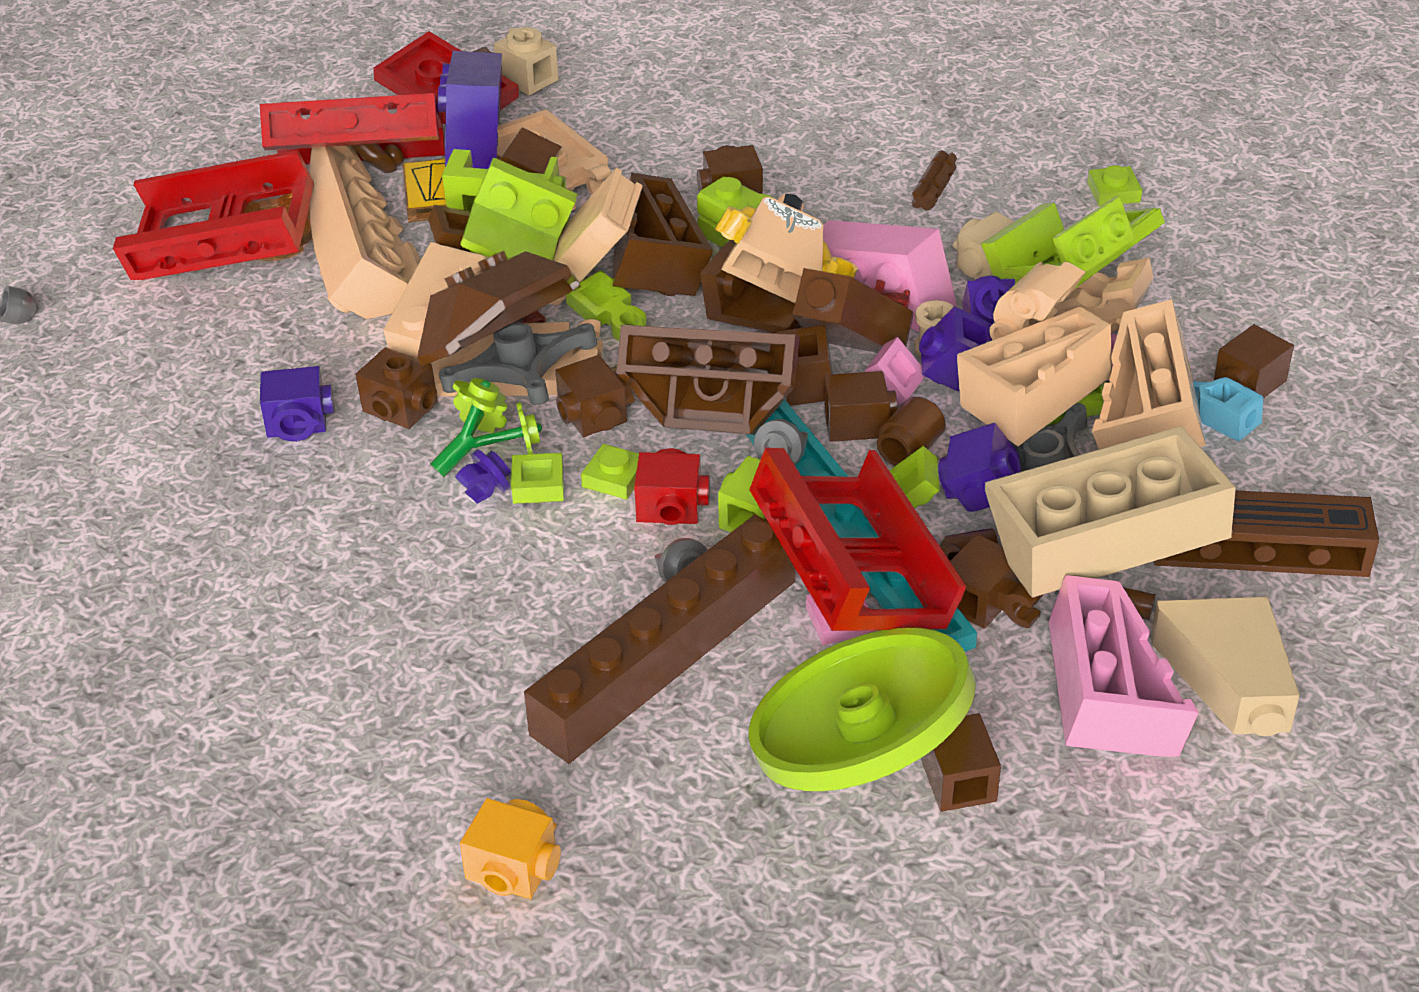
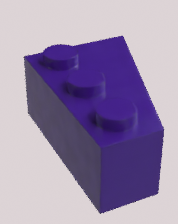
M452 51L450 64L443 63L440 86L438 87V112H446L445 167L453 149L471 150L473 168L488 169L493 157L497 159L502 53Z

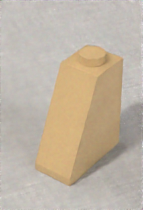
M1268 597L1157 601L1151 633L1153 646L1168 660L1169 664L1233 734L1255 733L1260 736H1271L1279 732H1291L1300 695Z

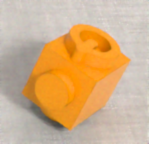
M486 798L460 841L465 879L481 883L486 889L497 895L507 896L513 893L532 899L542 879L551 880L559 865L561 848L555 844L554 831L557 825L553 822V818L547 816L537 805L526 800L512 799L507 803H502Z

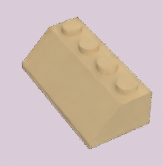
M1182 426L985 482V492L1008 565L1032 598L1059 590L1065 575L1096 579L1231 538L1236 487Z

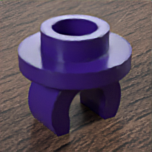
M476 449L471 454L475 463L464 466L455 476L457 481L467 489L465 494L476 504L491 497L495 486L503 493L510 488L506 477L511 474V471L505 462L492 450L485 455L482 451Z

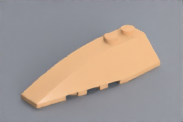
M350 145L313 147L311 151L310 176L314 182V187L309 205L310 225L314 250L320 267V274L327 290L328 300L338 310L344 313L352 311L365 319L390 315L393 313L420 263V256L412 243L406 241L403 244L398 235L402 232L403 227L398 219L392 216L389 218L383 211L388 203L383 195L369 184L372 177L355 150Z

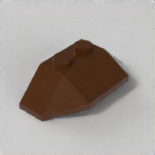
M503 250L479 261L478 264L482 271L474 274L470 266L444 278L448 287L430 295L417 355L420 365L423 366L448 357L581 288L577 277L568 265L527 251L507 258Z
M621 325L616 374L625 384H630L639 400L663 427L755 435L758 429L768 420L795 387L800 336L795 334Z

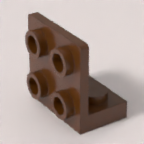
M729 240L700 272L707 319L768 331L769 333L795 329L799 324L792 315L795 303L721 270L736 243L734 240Z

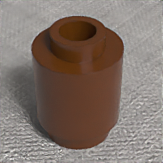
M908 398L879 430L877 449L882 458L891 465L896 466L922 446L929 450L945 431L946 422L943 413L935 403L926 398Z

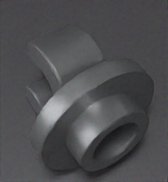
M771 420L762 425L755 435L754 449L756 455L761 460L765 448H784L794 465H796L804 455L808 433L800 432L795 425L786 420Z
M680 538L673 541L666 547L663 553L654 555L660 577L666 583L705 553L707 548L699 541L691 538Z

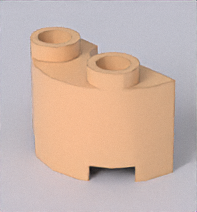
M1150 258L1120 263L1117 267L1118 275L1114 277H1107L1105 274L1097 272L1075 288L1062 303L1057 302L1055 308L1059 312L1056 316L1082 307L1111 324V333L1119 330L1123 312L1137 309L1152 283L1153 272Z
M1042 262L1037 263L998 300L993 314L994 323L990 327L992 340L1055 317L1059 312L1055 308L1057 302L1062 303L1072 293L1086 272L1069 262H1064L1060 266L1043 265Z

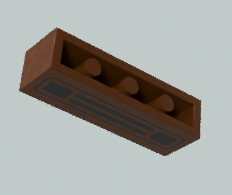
M1235 490L1231 538L1154 561V566L1370 577L1379 544L1371 497Z

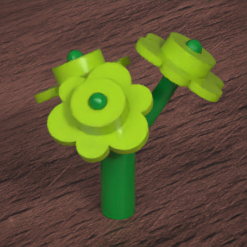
M472 378L470 383L456 380L453 384V389L458 394L453 399V404L461 411L459 417L465 423L461 432L430 465L442 477H445L471 449L524 437L527 453L533 454L531 445L541 443L539 433L542 431V426L536 423L534 414L524 416L521 402H518L516 406L521 427L494 433L496 428H504L507 423V419L502 415L508 406L505 403L506 397L499 392L500 389L495 384L487 380ZM476 430L490 433L482 436L473 437Z

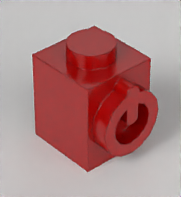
M674 448L661 449L655 453L639 452L634 484L636 522L664 523L667 525L698 524L700 506H709L710 475H701L700 454H687Z

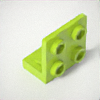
M493 157L474 199L460 244L472 253L481 254L486 257L503 250L507 258L527 251L553 260L558 238L575 205L577 193Z

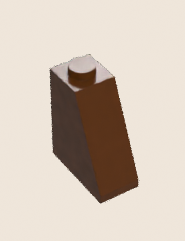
M803 268L792 315L802 328L825 325L828 344L878 353L885 343L897 337L907 346L914 312L851 276Z

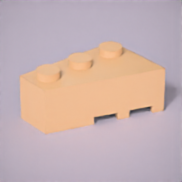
M1078 307L957 354L961 407L987 425L996 423L1008 440L1020 446L1110 378L1112 372L1111 324L1084 308Z

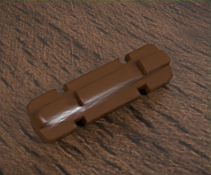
M941 150L935 154L912 192L914 199L911 203L914 208L918 209L921 207L928 211L934 207L957 168L955 164L957 157L953 152L947 154Z

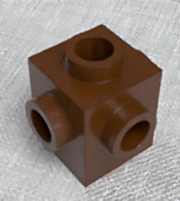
M384 347L355 374L362 411L401 427L410 429L426 413L430 412L438 402L432 364L429 363L421 366L417 358Z

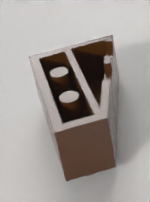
M631 172L629 180L634 184L638 182L643 186L629 229L614 245L612 286L657 291L666 296H675L677 294L696 296L701 283L700 272L710 260L713 252L712 247L672 178Z

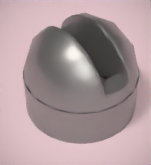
M6 286L0 301V321L11 324H21L30 321L36 313V303L33 296L22 288Z

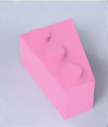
M829 220L823 225V241L827 243L832 257H839L852 262L858 267L854 279L912 310L914 316L911 329L919 332L915 313L917 307L924 302L939 300L957 307L939 229Z
M1065 575L1048 621L1065 746L1152 756H1180L1199 712L1191 699H1182L1171 678L1174 670L1166 658L1158 659L1147 641L1150 631L1120 581Z

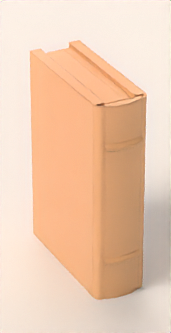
M617 167L566 223L558 238L553 261L568 265L579 283L628 231L643 185L638 182L635 184L621 174L622 171ZM566 295L550 304L560 305L566 298Z

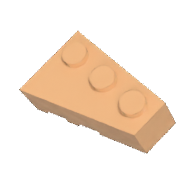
M430 242L384 328L388 348L417 358L430 295L447 288L448 286L444 278L470 266L474 274L482 271L478 262L487 257ZM482 339L448 357L431 362L435 383L440 379L439 371L442 368L454 366Z
M1172 299L1123 312L1111 357L1113 368L1109 383H1104L1102 391L1103 407L1100 418L1095 419L1092 429L1098 449L1182 426L1200 447L1206 446L1185 341Z

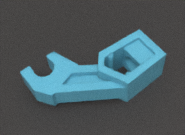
M1227 377L1211 382L1193 381L1201 423L1236 441L1242 440L1262 423V395Z

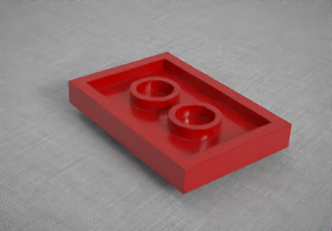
M428 31L373 67L374 81L397 95L435 93L438 102V87L440 86L443 63L450 64L452 51L462 50ZM503 75L501 78L500 111L519 98V85ZM442 112L443 124L446 125V112Z

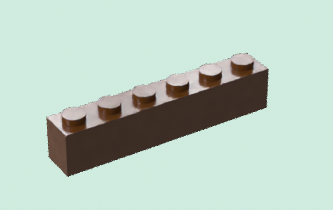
M754 514L524 691L529 736L570 764L794 584L795 567L768 521Z

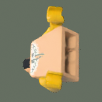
M793 194L781 195L778 200L771 197H763L757 208L747 206L738 210L728 207L715 228L725 239L736 242L721 270L793 303L796 302L803 268L854 278L858 267L843 258L832 257L827 243L823 241V224L819 219L802 212L804 207L803 201Z

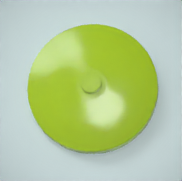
M896 628L860 635L833 645L808 658L784 675L765 694L750 720L748 729L750 747L766 776L784 787L802 791H833L869 783L899 771L919 760L942 743L957 728L973 702L976 689L975 675L964 649L957 641L944 633L924 628Z

